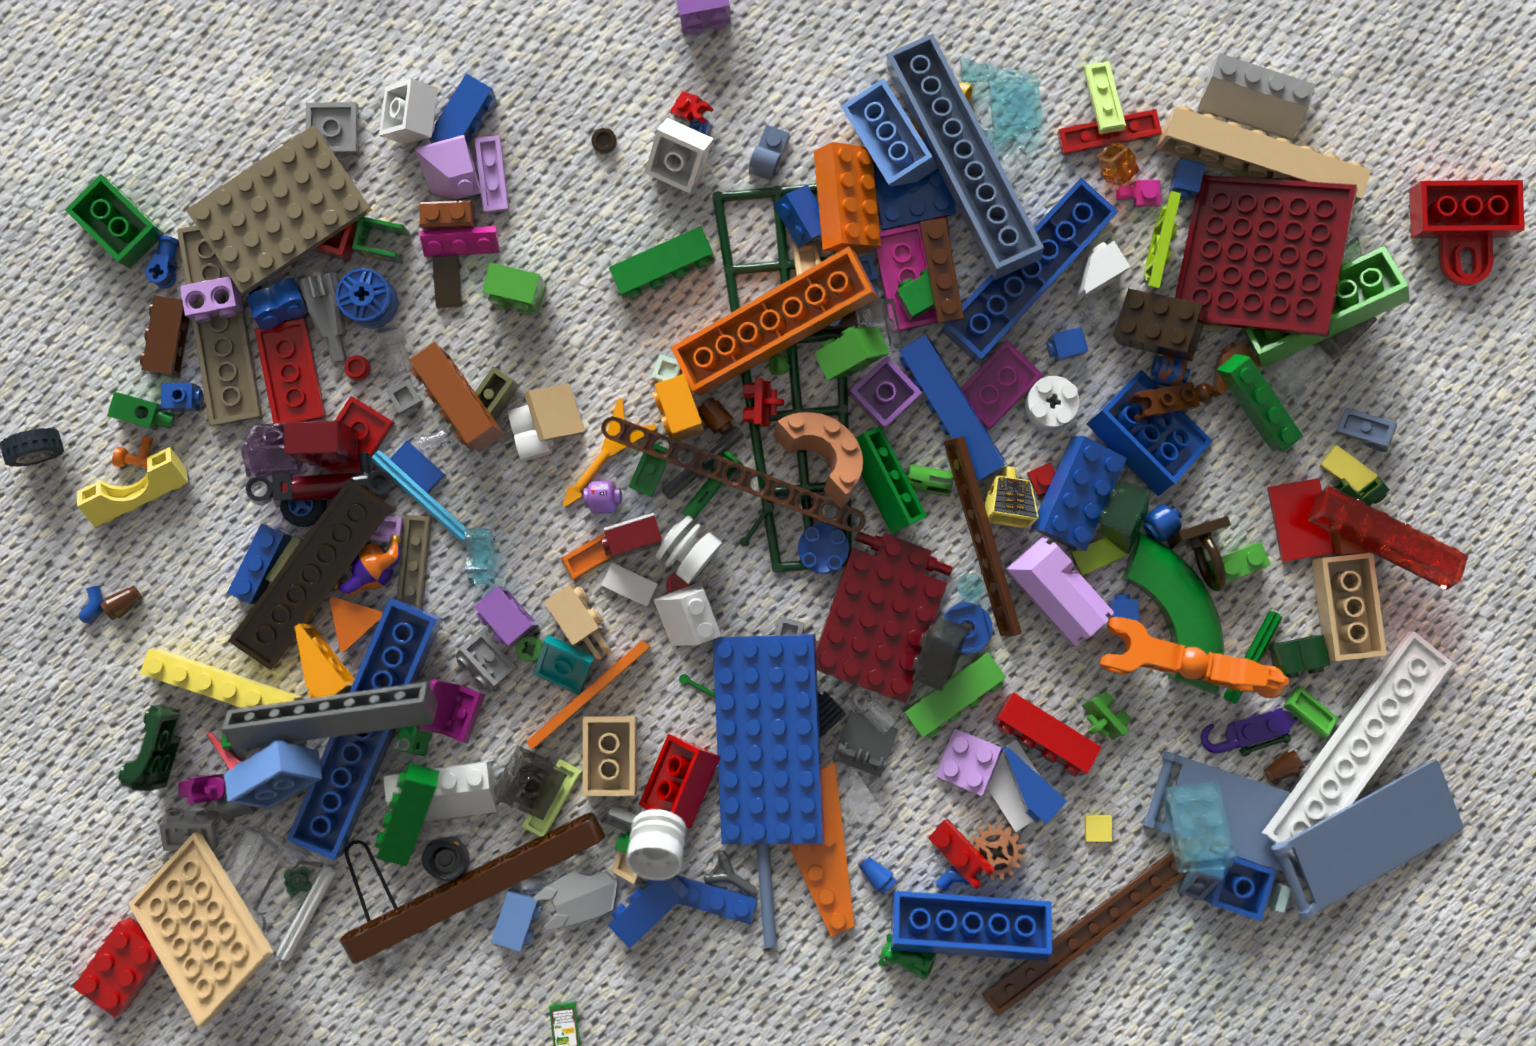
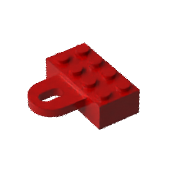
M1523 180L1420 181L1409 189L1411 238H1438L1439 266L1446 279L1453 284L1471 286L1485 279L1491 272L1494 262L1493 238H1511L1525 230ZM1462 249H1466L1471 253L1472 271L1470 274L1464 273L1461 269Z

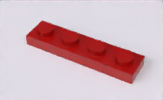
M1157 109L1123 115L1126 124L1123 131L1100 134L1097 121L1060 128L1057 134L1062 156L1160 136L1162 130Z

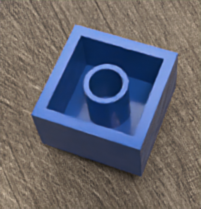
M1218 850L1217 855L1224 858L1223 880L1203 900L1211 905L1262 921L1277 871Z

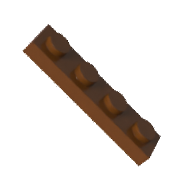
M941 218L920 222L919 227L937 324L963 320L946 219Z

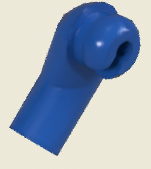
M99 585L86 589L89 602L79 612V619L83 623L94 622L103 612L100 604L104 601Z
M954 866L949 867L936 881L937 885L944 891L953 882H962L970 885Z

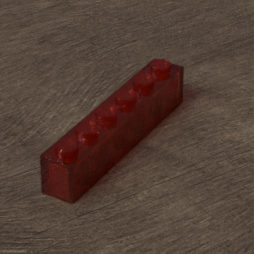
M1328 485L1316 495L1308 518L1309 522L1445 590L1461 582L1468 555L1460 552L1457 548L1448 546L1436 540L1433 536L1424 534L1412 528L1411 525L1402 523L1390 517L1387 513L1378 511L1337 488Z

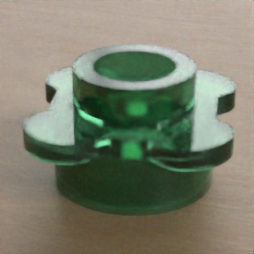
M302 866L299 870H287L284 873L288 894L295 895L300 891L308 892L311 890L312 883L309 882V869ZM297 878L300 879V883H296Z

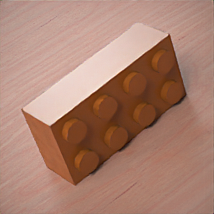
M435 341L409 359L413 365V368L410 369L419 382L428 387L425 390L426 394L433 403L436 402L442 408L439 412L444 420L457 429L454 434L462 445L465 444L468 449L473 448L481 452L505 435L450 355Z

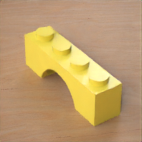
M171 447L147 458V472L145 476L133 485L123 487L112 486L100 480L77 491V507L94 527L103 523H109L115 517L126 512H132L138 506L149 501L157 500L161 495L171 490L180 489L184 484L188 483L187 469Z

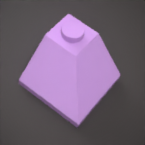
M464 135L415 148L431 194L458 200L481 193L479 176Z

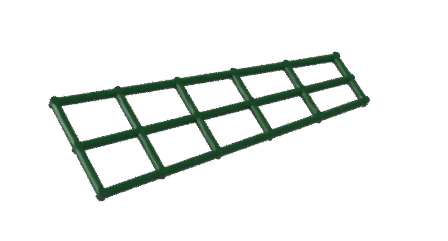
M817 183L725 192L715 191L713 193V204L731 313L740 308L735 275L780 271V281L783 284L790 280V270H794L795 265L794 260L788 259L786 227L775 207L774 217L779 261L733 265L723 202L773 197L774 205L786 194L805 185H808L812 194L817 193ZM831 256L820 257V261L822 262ZM841 333L812 334L787 348L793 409L777 411V415H770V421H778L795 413L813 412L826 416L838 415L839 422L849 429L847 377L837 379L838 405L803 408L797 344L823 342L832 338L837 340L842 337ZM750 369L741 374L743 386L752 382ZM745 398L746 408L754 407L755 399ZM749 423L756 471L767 474L760 427L754 423ZM798 450L797 461L800 484L795 486L813 493L825 492L826 482L810 483L807 450ZM757 477L759 491H761L765 487V482L761 477ZM778 486L774 494L775 497L788 496L789 492L786 487ZM808 495L801 496L802 509L808 510L812 506L811 498ZM761 498L762 510L764 511V504L770 501ZM851 498L845 505L851 507ZM773 511L768 512L764 522L772 570L775 573L809 570L803 565L801 560L781 562ZM802 514L805 531L814 525L813 518ZM850 514V515H848L846 521H847L848 526L852 528V521H851V514ZM842 529L848 540L850 553L852 548V532Z

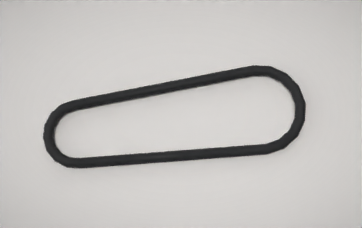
M355 840L347 845L345 858L366 920L369 922L371 919L349 857V849L354 844H361L365 847L393 908H397V905L370 848L365 842Z

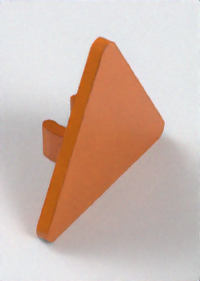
M331 597L329 601L340 651H347L381 619L383 612L337 597Z

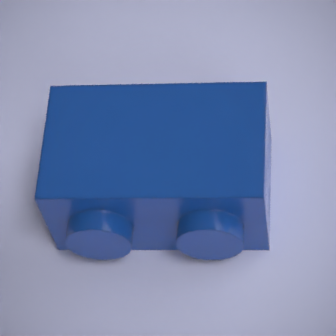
M808 185L786 194L773 205L798 248L821 238L819 205Z

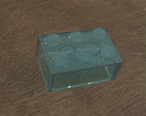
M1219 782L1166 787L1163 802L1178 873L1232 867L1235 852Z

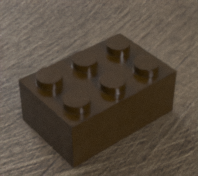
M1128 288L1113 337L1122 346L1192 361L1208 313L1202 303Z

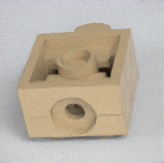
M568 585L544 601V603L571 644L579 645L585 641L595 658L599 661L603 656L591 639V636L595 638L607 655L611 653V649L599 633L603 629L601 623L604 619L596 608L591 609L587 601L590 598L582 587Z

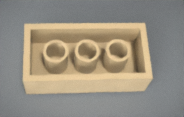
M1373 553L1313 559L1312 566L1321 633L1325 638L1329 660L1343 661L1387 656Z

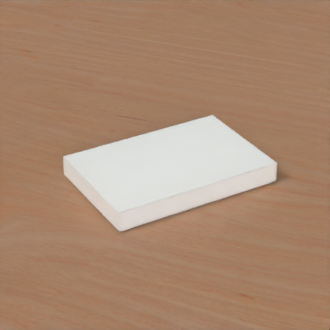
M1017 739L1005 745L1039 775ZM1002 752L987 790L1013 830L1018 832L1034 820L1026 814L1028 808L1022 803Z

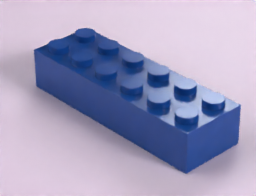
M895 891L892 897L890 950L1047 961L1052 955L1051 901Z

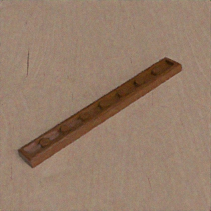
M962 436L944 441L947 457L1000 636L1019 635L1022 631L965 437Z

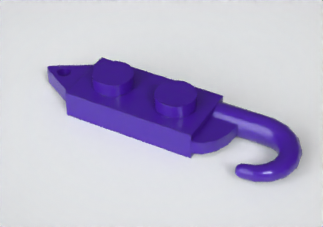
M1277 708L1241 719L1227 726V741L1218 744H1212L1208 740V733L1215 727L1214 724H1210L1202 730L1201 743L1208 752L1214 754L1224 753L1290 733L1289 729L1297 722L1298 718L1292 719L1293 714L1291 712L1284 711L1283 708Z

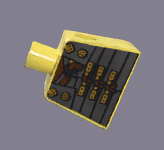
M1002 468L1001 476H997L987 488L985 509L989 522L1028 529L1038 520L1032 484L1028 480L1017 479L1016 468Z

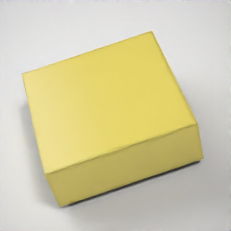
M1085 815V841L1112 842V816Z

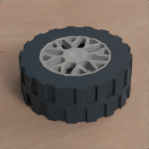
M52 428L22 431L0 441V449L5 465L10 467L39 464L57 458L64 452L59 430Z

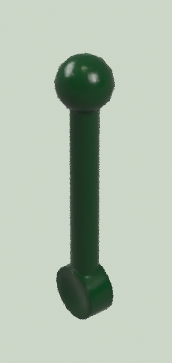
M766 502L764 504V511L748 534L740 539L741 546L747 547L749 545L750 538L768 512L774 510L775 506L773 503Z
M1287 733L1279 738L1252 747H1242L1239 752L1245 757L1251 752L1281 742L1289 743L1291 735Z

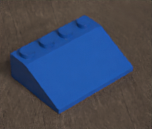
M1141 369L1088 421L1087 425L1112 451L1126 457L1125 464L1159 496L1180 479L1210 445L1212 440L1183 411L1153 417L1148 420L1135 421L1134 416L1141 414L1142 408L1137 403L1130 404L1128 402L1129 397L1140 391L1159 389L1156 383Z

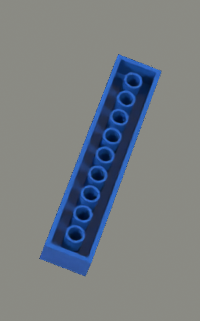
M389 599L349 693L416 684L443 618L401 600ZM397 728L329 738L320 760L322 779L309 786L286 839L287 841L333 861L343 856Z

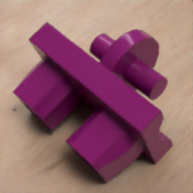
M224 774L188 777V781L178 783V797L187 798V804L220 800L226 794V784L223 780Z

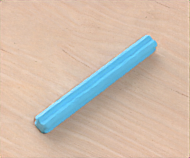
M377 451L372 456L371 461L378 468L388 472L392 480L459 541L464 542L469 538L471 532L383 452Z

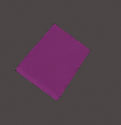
M1006 340L966 381L961 390L981 422L990 430L1031 389L1043 374Z

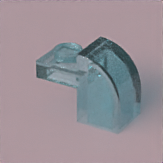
M465 529L464 538L468 550L465 569L469 584H495L497 564L496 536H493L492 529Z

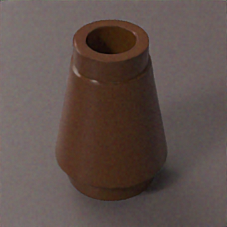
M133 585L130 588L105 597V601L100 605L111 620L117 617L120 619L143 597Z
M1292 750L1289 753L1287 751L1284 752L1264 769V772L1270 782L1273 783L1300 774V770L1304 769L1305 766L1297 753Z

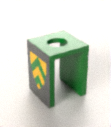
M361 217L358 221L352 248L360 256L403 264V259L397 253L366 247L370 228L409 236L410 232L402 224Z

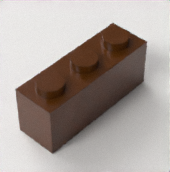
M154 295V300L149 306V327L146 328L144 334L146 341L145 351L140 356L141 370L149 374L180 378L190 318L185 316L182 299Z

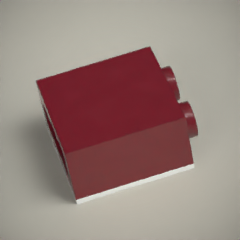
M654 513L604 528L605 537L601 538L605 555L611 554L612 560L659 546L662 542Z

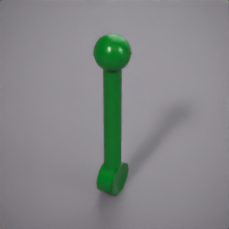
M682 674L679 677L680 683L689 684L715 698V692L690 680L688 675Z

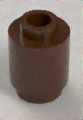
M710 397L697 408L700 413L699 417L714 435L717 433L723 435L733 427L731 422L734 418L719 400Z

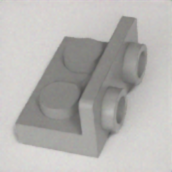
M483 630L460 647L455 655L458 665L463 670H468L475 677V683L481 689H486L489 693L516 668Z
M173 809L167 811L159 824L163 851H177L194 832L202 833L211 850L215 851L218 846L215 822L219 817L218 811H209L208 809Z

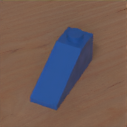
M1005 746L1002 752L1022 803L1028 808L1026 814L1036 823L1041 820L1047 824L1067 800L1010 748Z

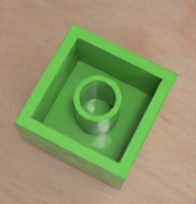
M489 263L482 293L489 302L493 303L492 306L495 308L507 310L509 306L516 308L520 314L531 316L532 312L538 314L540 312L546 284L540 274Z
M866 324L858 328L853 326L842 331V337L837 340L832 338L821 344L822 348L814 352L827 381L851 376L890 354L878 326L867 327Z

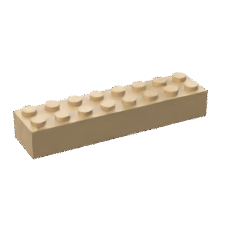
M1185 106L1175 107L1166 118L1161 129L1162 133L1155 147V150L1179 158L1205 163L1207 167L1237 177L1357 184L1355 204L1363 198L1371 170L1364 168L1361 163H1348L1339 160V157L1333 154L1323 155L1315 152V149L1311 147L1293 145L1284 138L1274 139L1266 136V133L1262 131L1244 129L1238 123H1225L1210 114L1201 115L1194 113L1191 108Z

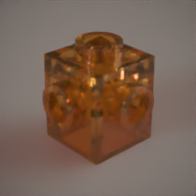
M1112 142L1096 156L1101 168L1100 174L1108 183L1112 182L1122 186L1140 171L1134 152L1130 147L1118 142Z

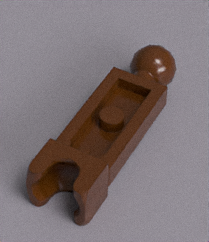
M1193 382L1154 390L1140 391L1130 396L1128 402L1130 404L1137 403L1141 406V414L1134 416V420L1138 422L1153 417L1195 409L1200 406V403H1207L1213 398L1214 389L1207 383H1201L1194 388Z

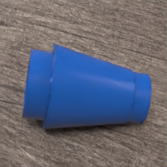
M870 856L859 866L876 892L879 891L882 895L897 881L893 877L894 873L873 860Z

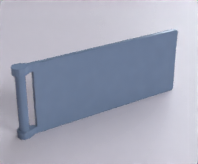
M1164 751L1162 756L1164 762L1147 817L1143 818L1142 825L1283 872L1278 857L1274 856L1271 849L1274 843L1264 836L1262 832L1291 792ZM1175 762L1181 764L1164 823L1157 822V817ZM1289 856L1297 877L1304 879L1297 861Z
M1433 759L1290 839L1274 844L1271 849L1274 856L1279 859L1297 904L1299 919L1308 920L1323 908L1461 831L1464 826L1438 760ZM1291 849L1313 900L1312 904L1308 905L1288 853Z

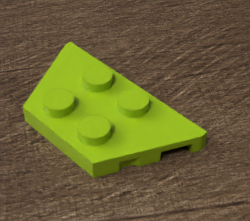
M1174 191L1169 193L1167 206H1163L1160 216L1154 225L1143 273L1146 282H1149L1148 287L1160 288L1165 264L1168 265L1172 250L1169 249L1170 240H1174L1178 226L1174 222L1181 193Z

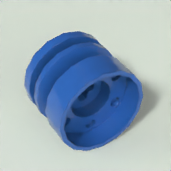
M359 268L351 270L342 277L337 285L336 300L338 307L344 315L363 328L375 329L383 327L392 321L397 313L399 303L397 292L382 275L372 269Z

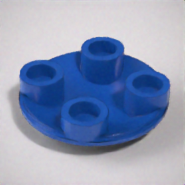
M814 524L807 528L799 539L798 554L800 560L806 568L815 573H832L838 570L848 557L849 544L845 534L841 529L831 524Z

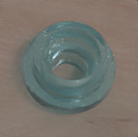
M974 573L963 574L957 581V590L965 598H974L982 591V580ZM967 581L974 583L973 590L969 591L965 588Z

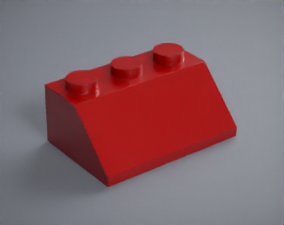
M668 734L639 805L648 811L663 810L671 812L683 820L686 828L691 829L721 757L705 748Z

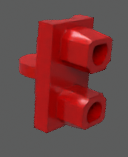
M755 378V382L744 384V398L755 399L754 407L744 408L743 421L754 423L761 427H770V415H777V406H784V399L777 398V390L771 389V382L765 381L764 378Z

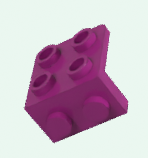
M436 679L432 680L429 687L438 703L434 723L416 725V729L444 734L460 742L468 743L485 694L463 685Z

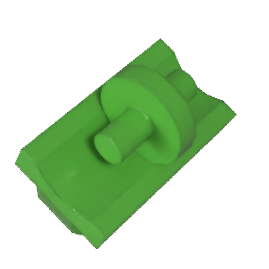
M1108 692L1087 700L1082 707L1089 714L1086 719L1092 724L1088 732L1091 735L1099 732L1103 738L1108 735L1112 740H1115L1119 736L1123 737L1129 731L1126 727L1131 721V717L1123 710L1118 711L1115 715L1111 712L1109 707L1114 703V698Z

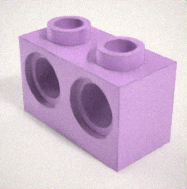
M230 276L180 286L185 316L197 323L208 322L211 320V317L220 316L221 318L236 316V312L244 311L241 293ZM229 293V300L221 304L222 296ZM204 298L203 306L196 309L197 301Z

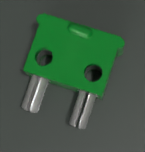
M415 726L401 727L398 731L397 740L392 742L396 745H392V747L396 751L426 756L432 732L416 729Z

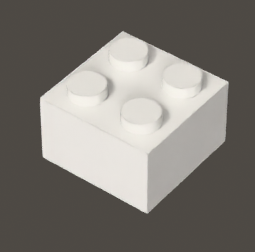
M412 78L385 87L379 136L402 144H409L432 137L435 129L434 114L438 104V88Z
M667 118L657 129L644 173L691 193L701 178L713 138Z

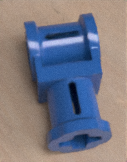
M158 235L159 245L157 253H152L150 263L145 269V275L149 281L155 283L158 287L168 289L176 282L175 272L178 262L174 259L177 246L180 245L179 240L176 238Z

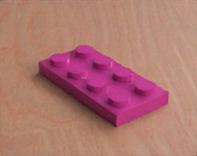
M919 224L881 231V247L876 248L875 253L892 331L898 332L936 324L934 308L909 321L895 297V293L899 289L898 285L909 278L914 281L921 277L919 273L927 268Z

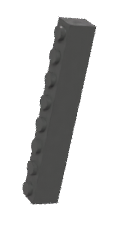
M424 682L228 710L221 730L235 751L270 746L275 741L293 743L434 723L438 703L428 683Z

